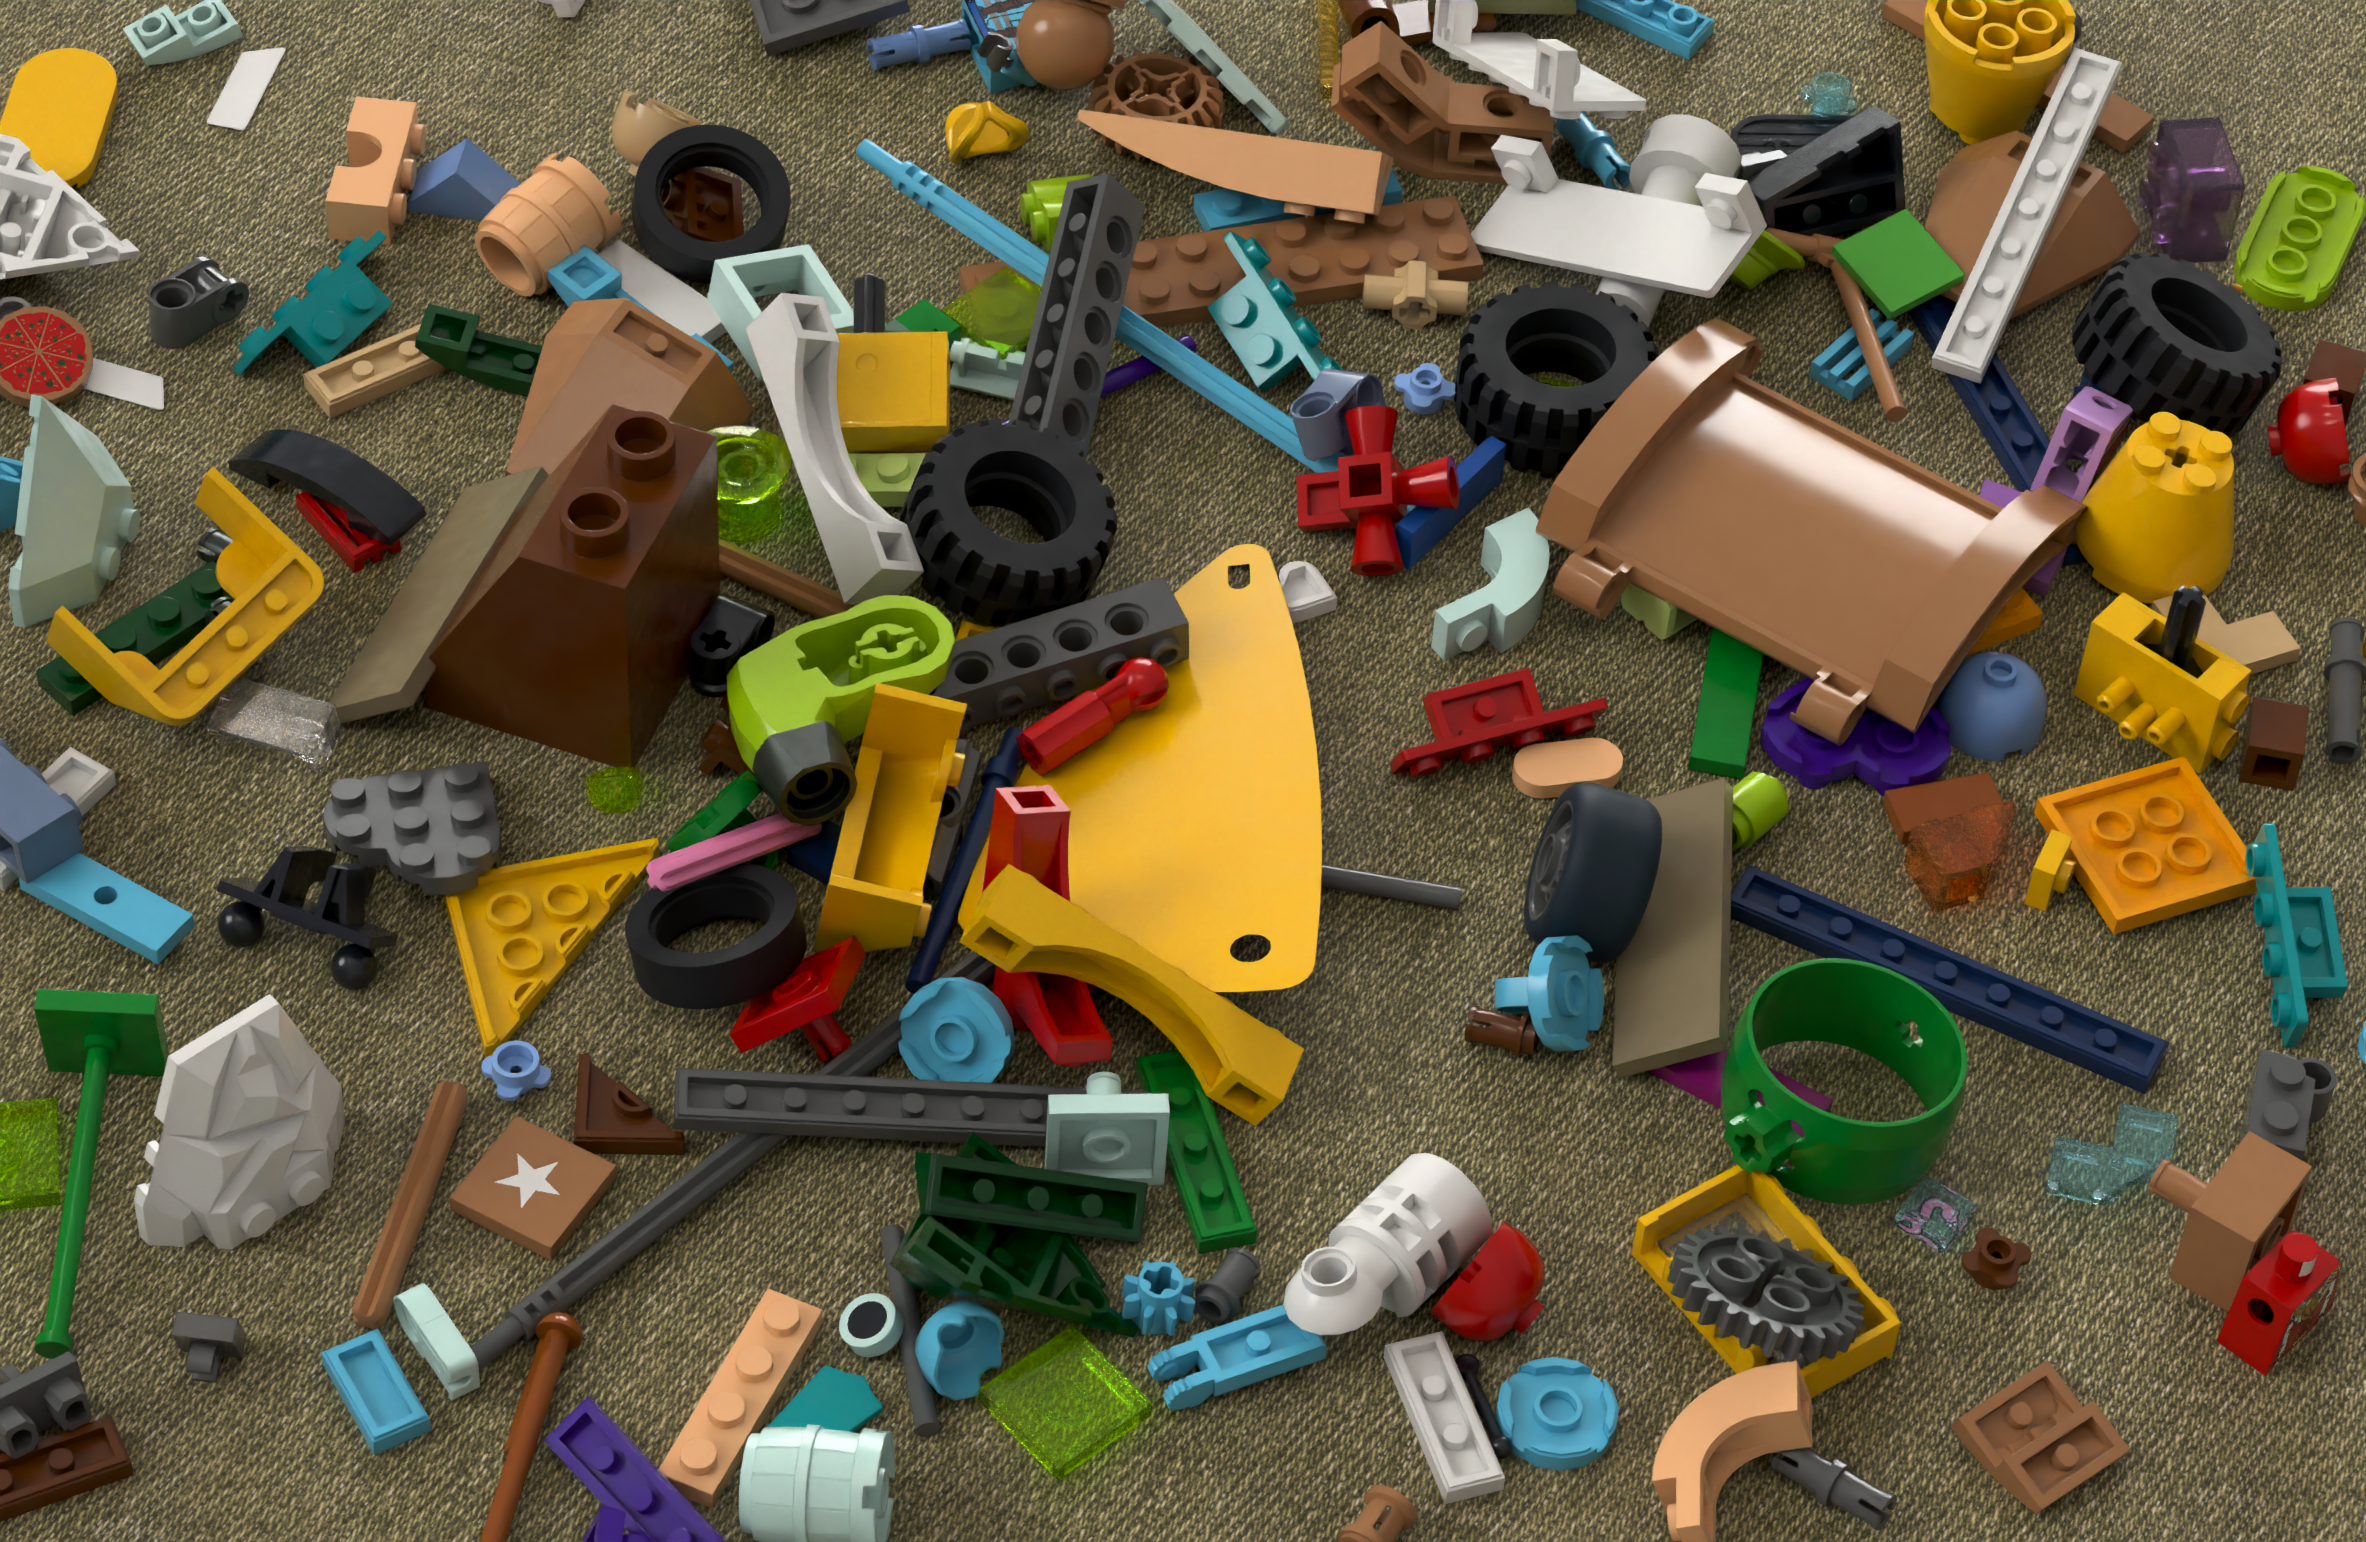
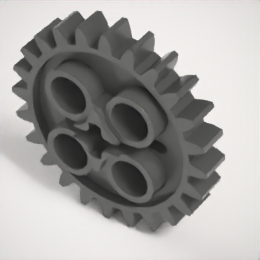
M1717 1225L1714 1233L1701 1227L1698 1229L1696 1236L1687 1233L1683 1242L1678 1243L1669 1267L1670 1273L1667 1281L1674 1284L1671 1293L1673 1296L1684 1298L1681 1307L1683 1310L1700 1312L1697 1323L1700 1325L1715 1324L1719 1327L1718 1337L1726 1338L1734 1335L1740 1338L1739 1344L1741 1348L1747 1349L1752 1344L1758 1345L1767 1357H1771L1773 1351L1777 1350L1781 1351L1789 1361H1795L1798 1353H1801L1811 1362H1817L1819 1354L1832 1360L1835 1358L1837 1351L1844 1353L1848 1351L1850 1343H1854L1864 1318L1861 1315L1865 1306L1857 1301L1860 1294L1859 1290L1846 1287L1849 1280L1846 1275L1830 1273L1833 1263L1830 1261H1814L1811 1259L1813 1255V1250L1811 1249L1801 1251L1792 1249V1242L1788 1238L1783 1239L1780 1243L1774 1242L1767 1231L1764 1230L1757 1237L1751 1235L1743 1226H1738L1735 1234H1732L1722 1225Z

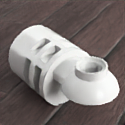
M1429 1153L1412 1154L1331 1231L1328 1247L1314 1250L1303 1260L1301 1268L1294 1274L1285 1289L1283 1306L1289 1320L1300 1329L1311 1333L1339 1335L1356 1330L1373 1319L1380 1307L1396 1312L1397 1317L1411 1315L1490 1237L1493 1221L1484 1197L1457 1167L1443 1158Z

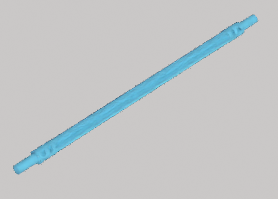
M864 139L859 144L856 156L892 180L891 184L895 189L1042 287L1049 254L911 161H900L869 139ZM1122 304L1115 333L1116 338L1316 473L1338 471V457L1347 456L1346 454L1338 451L1315 462L1308 460L1304 456L1291 417ZM1407 505V514L1414 508V506Z

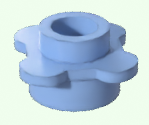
M1423 363L1420 367L1413 370L1412 373H1401L1395 377L1394 387L1396 390L1404 392V404L1408 409L1418 414L1436 413L1442 409L1445 400H1451L1456 396V392H1454L1455 383L1446 381L1440 373L1439 366L1433 363Z
M515 1040L501 1044L496 1048L493 1055L483 1060L481 1065L482 1074L493 1079L497 1085V1096L505 1101H515L521 1094L528 1092L531 1088H544L551 1081V1071L548 1067L540 1065L538 1051L534 1046L524 1041Z

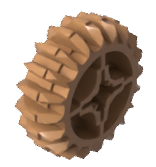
M1155 47L1151 54H1143L1135 49L1131 58L1117 55L1115 63H1109L1104 73L1094 80L1091 86L1088 111L1220 129L1222 126V116L1224 115L1225 100L1223 99L1219 80L1210 74V70L1205 65L1197 66L1194 56L1184 59L1179 58L1176 49L1169 55L1160 54ZM1094 129V134L1102 137L1105 147H1116L1118 156H1124L1129 153L1134 154L1137 163L1143 158H1147L1120 145Z

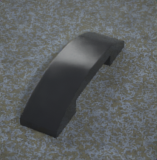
M286 429L265 431L228 461L231 471L269 489L279 480H282L345 510L349 527L388 546H391L426 516L424 506L385 472L354 452L309 433Z

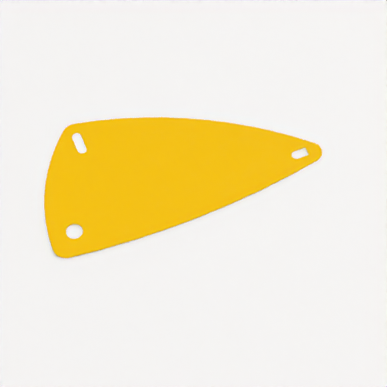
M1241 544L1224 551L1173 594L1189 622V659L1164 668L1168 676L1169 685L1167 696L1160 705L1145 712L1136 711L1114 725V729L1107 736L1043 777L1033 771L1028 763L1014 786L1051 785L1071 811L1068 839L1070 902L1083 907L1090 915L1120 934L1129 936L1138 945L1163 961L1180 968L1187 976L1213 992L1282 990L1294 987L1305 981L1311 975L1315 966L1321 907V792L1317 746L1302 659L1287 602L1269 552L1256 544ZM1250 564L1249 585L1242 589L1231 588L1229 586L1228 567ZM1098 688L1091 689V690H1088V691L1093 692V691H1095V690L1098 689ZM990 833L972 872L958 913L959 925L964 931L982 895ZM1246 935L1263 936L1271 944L1269 953L1264 958L1254 962L1236 960L1231 955L1230 949L1237 939Z

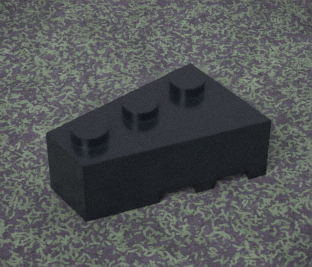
M1873 105L1748 178L1747 181L1767 224L1764 230L1774 228L1812 236L1815 233L1828 236L1872 226L1906 209L1901 121Z

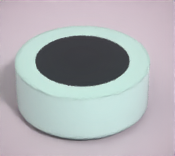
M878 1293L864 1294L854 1299L844 1309L839 1321L841 1337L853 1352L863 1357H876L889 1351L900 1339L904 1326L900 1311L888 1297Z

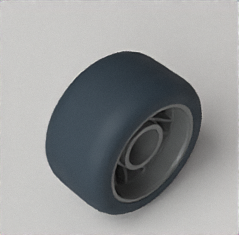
M1589 782L1576 783L1563 792L1552 809L1540 836L1526 888L1524 924L1529 937L1536 944L1539 945L1548 937L1578 935L1588 942L1593 950L1592 952L1584 953L1587 960L1597 963L1610 962L1625 951L1633 939L1646 911L1660 861L1662 821L1659 812L1653 804L1641 797Z

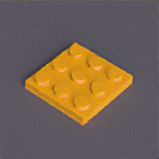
M2185 756L2037 799L2034 814L2049 835L2053 829L2073 837L2067 858L2076 862L2073 874L2113 935L2257 892L2255 877H2249L2246 871L2245 855L2247 847Z

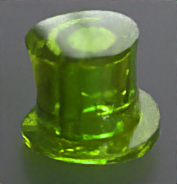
M727 426L707 431V433L717 435L719 538L735 543H748L765 538L776 530L781 522L782 510L778 489L785 483L792 466V457L786 442L773 433L755 427Z

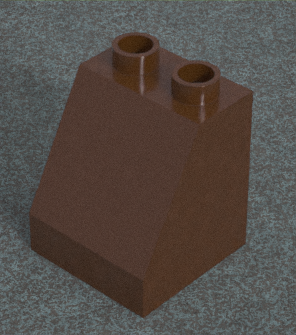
M612 404L521 508L432 651L429 658L436 665V670L425 686L427 708L633 772L695 662V657L690 649L692 633L702 623L713 602L720 595L717 435L671 422L654 412L634 411Z

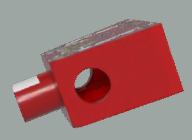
M2289 1231L2242 1279L2218 1335L2217 1342L2266 1376L2332 1309L2342 1266L2335 1256L2317 1245L2312 1237L2299 1231ZM2266 1308L2273 1312L2274 1315L2273 1321L2270 1323L2261 1321Z

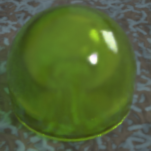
M635 767L601 769L587 774L584 778L588 801L601 812L609 814L623 813L634 808L641 799V773Z

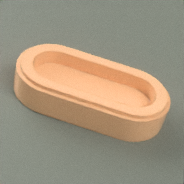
M1592 737L1532 744L1522 748L1516 754L1513 763L1512 780L1520 792L1540 799L1560 797L1567 788L1576 783L1589 782L1613 788L1621 777L1623 756L1616 745L1601 738Z

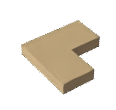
M2203 592L2202 597L2205 599L2206 605L2197 634L2198 638L2251 669V674L2297 661L2301 648L2274 611L2226 624ZM2173 595L2153 601L2151 609L2167 618Z

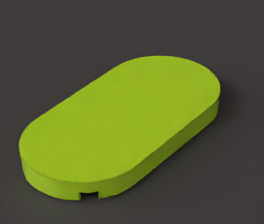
M2319 166L2298 167L2297 172L2287 175V170L2276 174L2270 180L2237 250L2233 267L2236 282L2238 285L2243 286L2242 290L2249 297L2268 307L2279 310L2300 311L2316 307L2326 301L2334 290L2361 230L2366 213V201L2363 194L2360 198L2355 192L2356 185L2346 176Z

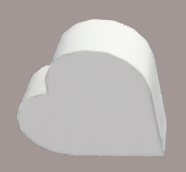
M1293 561L1281 568L1279 582L1287 602L1292 623H1298L1336 610L1337 596L1314 565L1304 561Z

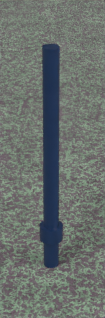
M1010 727L1006 730L997 755L991 757L987 762L981 777V783L984 786L905 983L906 989L912 994H915L921 987L931 983L961 907L972 872L989 836L996 788L1014 787L1020 773L1017 763L1021 755L1016 737L1021 735L1023 731L1020 728Z

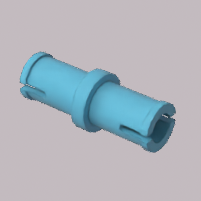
M1581 112V117L1577 119V123L1574 119L1559 118L1556 123L1557 131L1575 149L1577 161L1586 169H1592L1603 182L1605 188L1619 190L1612 177L1619 182L1623 189L1631 183L1629 180L1631 166L1614 149L1615 143L1609 134L1598 130L1587 118L1585 112Z

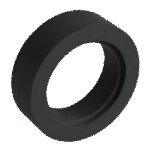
M695 125L682 128L659 140L646 153L640 163L635 179L631 208L632 223L636 237L645 252L660 267L683 279L710 284L715 260L779 249L784 237L790 209L791 193L789 180L776 155L761 141L743 131L721 125ZM696 167H717L738 175L751 186L758 197L761 215L748 232L735 239L722 242L702 241L686 235L670 222L663 210L660 195L667 183L683 171Z
M741 863L667 892H663L659 888L651 889L633 906L625 925V935L640 987L651 998L663 1004L685 1009L720 1008L756 998L785 981L797 969L804 958L807 948L805 928L793 885L780 873L754 864ZM742 918L766 923L748 939L724 949L702 953H686L667 948L685 932L713 921Z

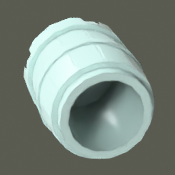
M808 1424L807 1427H765L760 1434L751 1433L744 1449L739 1484V1521L742 1532L752 1534L754 1540L759 1542H887L894 1498H888L889 1477L895 1478V1445L892 1432L864 1428L861 1434L848 1431L824 1429L821 1425Z

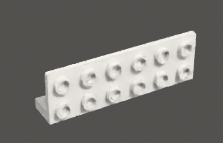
M1436 0L1432 43L1449 52V58L1467 62L1470 70L1486 73L1489 75V81L1507 85L1510 93L1528 97L1529 104L1549 109L1550 116L1560 119H1579L1581 112L1597 111L1598 116L1621 119L1627 117L1628 111L1645 110L1646 99L1582 65L1577 57L1578 50L1557 39L1537 40L1523 32L1472 33V29L1475 28L1478 21V7L1475 0Z
M1501 135L1491 150L1501 169L1502 177L1508 186L1472 231L1471 235L1478 251L1712 298L1767 227V224L1747 180L1705 173L1694 187L1702 203V206L1559 179L1542 142Z

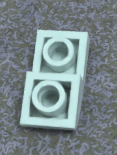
M204 0L177 16H174L166 4L123 28L125 35L146 65L165 64L193 58L216 50L243 37L238 23L221 0Z

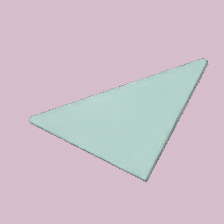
M1138 0L1243 105L1245 104L1273 134L1276 133L1278 135L1290 123L1173 0Z

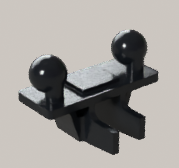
M307 846L285 847L261 882L248 877L220 879L218 885V892L241 900L227 905L218 918L219 933L232 946L247 947L259 940L265 926L262 915L263 909L270 911L269 915L313 932L319 934L329 933L353 942V944H348L338 949L333 955L330 964L331 974L335 982L348 990L362 989L373 981L377 973V961L374 956L376 948L395 946L398 934L365 922V898L369 897L377 869L357 863L334 865L337 854L331 851ZM324 881L318 903L307 900L306 895L310 886L314 882Z

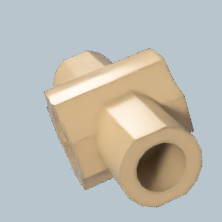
M1409 260L1406 265L1394 270V276L1364 275L1362 308L1392 310V318L1402 323L1403 328L1422 329L1429 322L1436 321V314L1466 316L1468 282L1439 280L1438 272L1432 270L1425 261Z

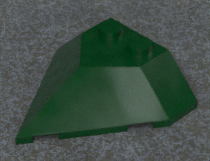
M973 1132L956 1154V1157L1017 1165ZM919 1207L889 1264L899 1271L911 1286L925 1290L940 1301L955 1302L967 1299L985 1306L1043 1316L1132 1338L1140 1330L1132 1319H1123L1122 1312L1118 1313L1110 1307L1109 1299L1102 1290L1107 1284L1069 1233L921 1214Z

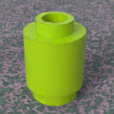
M1751 772L1733 787L1732 850L1751 846L1787 815L1789 810L1787 793L1784 786L1776 778L1761 772Z

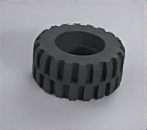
M2147 252L2137 253L2122 258L2112 265L2075 319V324L2072 327L2075 357L2078 364L2084 365L2086 377L2091 383H2096L2101 388V392L2129 405L2133 409L2132 419L2138 418L2147 423L2153 414L2168 412L2174 414L2180 420L2198 424L2210 431L2222 432L2229 438L2234 437L2236 433L2241 431L2280 376L2281 348L2279 341L2274 340V331L2270 324L2263 322L2260 318L2261 312L2252 303L2248 304L2240 297L2241 293L2231 285L2227 287L2217 280L2218 276L2206 269L2201 271L2193 267L2191 262L2183 259L2175 261L2170 259L2169 255L2155 253L2151 256Z
M1543 282L1541 287L1531 288L1530 284L1515 287L1511 295L1507 296L1503 292L1489 300L1487 307L1483 305L1469 319V325L1463 330L1460 339L1454 391L1456 392L1454 400L1456 402L1455 411L1458 420L1463 427H1466L1465 432L1477 446L1490 436L1507 444L1505 460L1511 462L1510 466L1512 469L1526 473L1527 469L1541 472L1540 476L1555 478L1556 473H1561L1572 455L1621 394L1659 357L1658 347L1653 342L1654 337L1643 321L1638 322L1636 313L1625 304L1621 307L1616 305L1614 297L1602 291L1597 295L1588 292L1587 286L1572 283V288L1559 287L1558 282ZM1538 372H1556L1576 377L1587 384L1574 387L1551 386L1537 382L1526 375Z
M1001 419L985 420L981 422L979 428L974 423H970L954 429L952 435L942 436L933 444L930 453L925 455L903 505L899 521L907 524L924 572L921 574L923 580L920 585L932 598L939 596L944 600V608L956 616L962 612L973 617L972 623L988 627L989 623H996L1003 627L1083 602L1090 595L1115 542L1113 537L1117 531L1118 516L1113 509L1115 501L1108 484L1101 485L1104 478L1101 471L1094 462L1087 463L1083 459V451L1075 444L1070 442L1069 445H1066L1057 439L1058 433L1047 428L1040 432L1031 429L1029 422L1018 420L1012 421L1011 425H1003ZM994 506L1015 512L1032 523L1042 534L1046 542L1025 544L1005 539L986 528L975 517L970 508Z

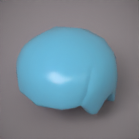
M965 1299L942 1307L926 1321L916 1339L915 1354L924 1377L938 1394L953 1401L973 1398L979 1395L982 1390L980 1385L982 1374L990 1368H1000L1002 1365L1000 1344L1003 1341L1005 1332L999 1316L991 1308L978 1302Z

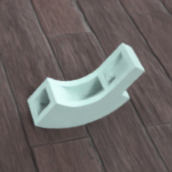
M1529 507L1485 527L1480 565L1493 580L1483 588L1435 611L1431 648L1443 661L1463 651H1472L1486 640L1502 653L1521 641L1535 625L1544 602L1550 553L1548 540L1538 535L1535 531L1539 520Z

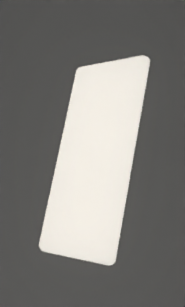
M285 48L243 52L210 113L207 123L231 129L245 130L285 53Z
M93 358V370L84 389L153 409H164L162 377Z

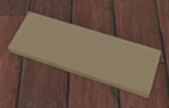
M542 466L465 487L324 708L323 712L334 725L412 707L436 670V665L430 660L429 656L521 508L549 477Z
M1725 777L1647 799L1656 807L1661 817L1662 846L1654 887L1644 916L1630 944L1616 958L1612 1066L1620 1078L1728 1050L1733 788Z

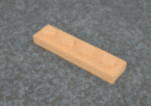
M769 1288L766 1290L659 1467V1470L687 1499L712 1509L714 1508L743 1459L748 1437L751 1433L759 1432L822 1326V1309Z

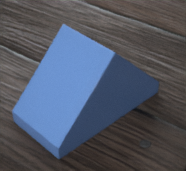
M466 138L419 169L415 186L408 202V211L482 221L500 202V199L510 189L519 186L520 182Z

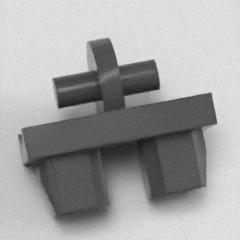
M69 1351L24 1374H21L13 1364L0 1369V1453L5 1452L11 1458L17 1459L35 1450L36 1444L40 1441L38 1433L56 1424H59L62 1429L72 1431L91 1421L92 1414L78 1362Z

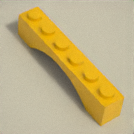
M1010 864L983 891L959 941L1008 973L1041 972L1064 975L1095 985L1124 1000L1150 1019L1174 1043L1194 1071L1207 1097L1254 1126L1261 1122L1283 1101L1304 1051V1048L1286 1038L1279 1030L1262 1023L1238 1008L1228 998L1219 996L1187 976L1180 968L1163 961L1138 945L1129 936L1120 934L1090 915L1083 907L1069 902L1039 883L1035 877L1021 872Z

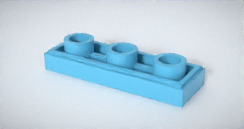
M1577 0L1578 10L1688 60L1713 34L1715 20L1696 12L1690 6L1680 5L1671 0Z
M79 852L28 884L19 877L21 890L156 964H159L195 927L192 913Z

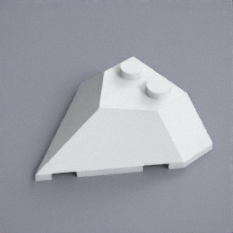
M0 133V280L139 258L140 250L127 238L120 241L105 227L106 219L53 170L48 172L43 170L30 157L31 150L20 139Z

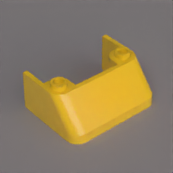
M214 466L204 476L195 505L233 540L218 558L216 577L221 587L235 600L160 670L145 656L137 652L120 651L113 653L63 605L54 613L46 642L108 701L122 708L173 726L185 725L195 720L316 605L324 587V577L319 566Z
M876 683L854 772L857 780L856 792L845 810L813 947L814 951L819 952L854 935L865 952L910 947L913 936L924 938L932 904L923 902V885L946 786L958 788L965 754L955 752L967 704Z

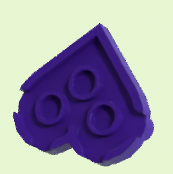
M1806 678L1782 692L1769 704L1760 737L1761 748L1769 755L1775 765L1792 776L1797 777L1799 783L1806 788L1821 789L1827 786L1829 781H1837L1851 775H1856L1871 786H1875L1876 791L1883 797L1887 790L1935 782L1947 769L1952 750L1949 742L1950 727L1934 707H1931L1915 734L1866 708L1847 740L1841 746L1833 744L1789 719L1791 712L1796 714L1803 696L1814 682L1810 678Z

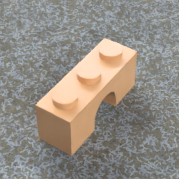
M356 96L346 129L349 167L335 166L325 200L329 239L353 241L357 236H360L366 242L380 230L387 237L382 244L390 245L396 224L403 225L405 222L407 211L405 191L406 189L413 190L417 174L415 155H423L426 125L418 124L417 103Z

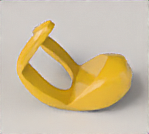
M991 101L961 104L949 113L945 123L946 145L949 150L950 160L954 164L961 163L962 159L1013 151L1023 146L1029 139V131L1025 122L1005 113Z

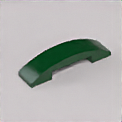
M428 303L416 337L415 348L442 366L464 377L502 391L528 397L543 346L479 331V315Z

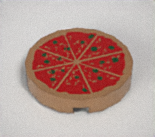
M47 306L24 307L5 315L0 320V394L14 404L30 408L31 394L42 396L53 405L58 402L62 405L73 400L87 386L93 370L92 342L82 324L66 312Z

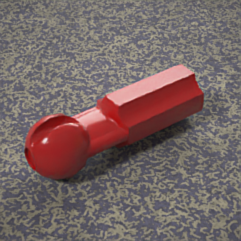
M1137 657L1126 661L1117 671L1115 678L1093 692L1085 691L1022 731L1021 735L1016 737L1020 753L1025 757L1031 769L1043 777L1107 736L1114 729V725L1136 711L1145 712L1157 708L1167 696L1169 684L1165 669L1153 659Z

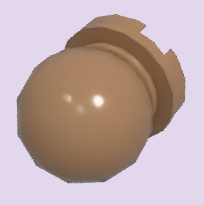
M1036 0L1025 9L1016 32V53L1025 72L1052 90H1072L1090 84L1104 73L1113 54L1114 30L1107 14H1110L1112 9L1123 11L1126 0Z

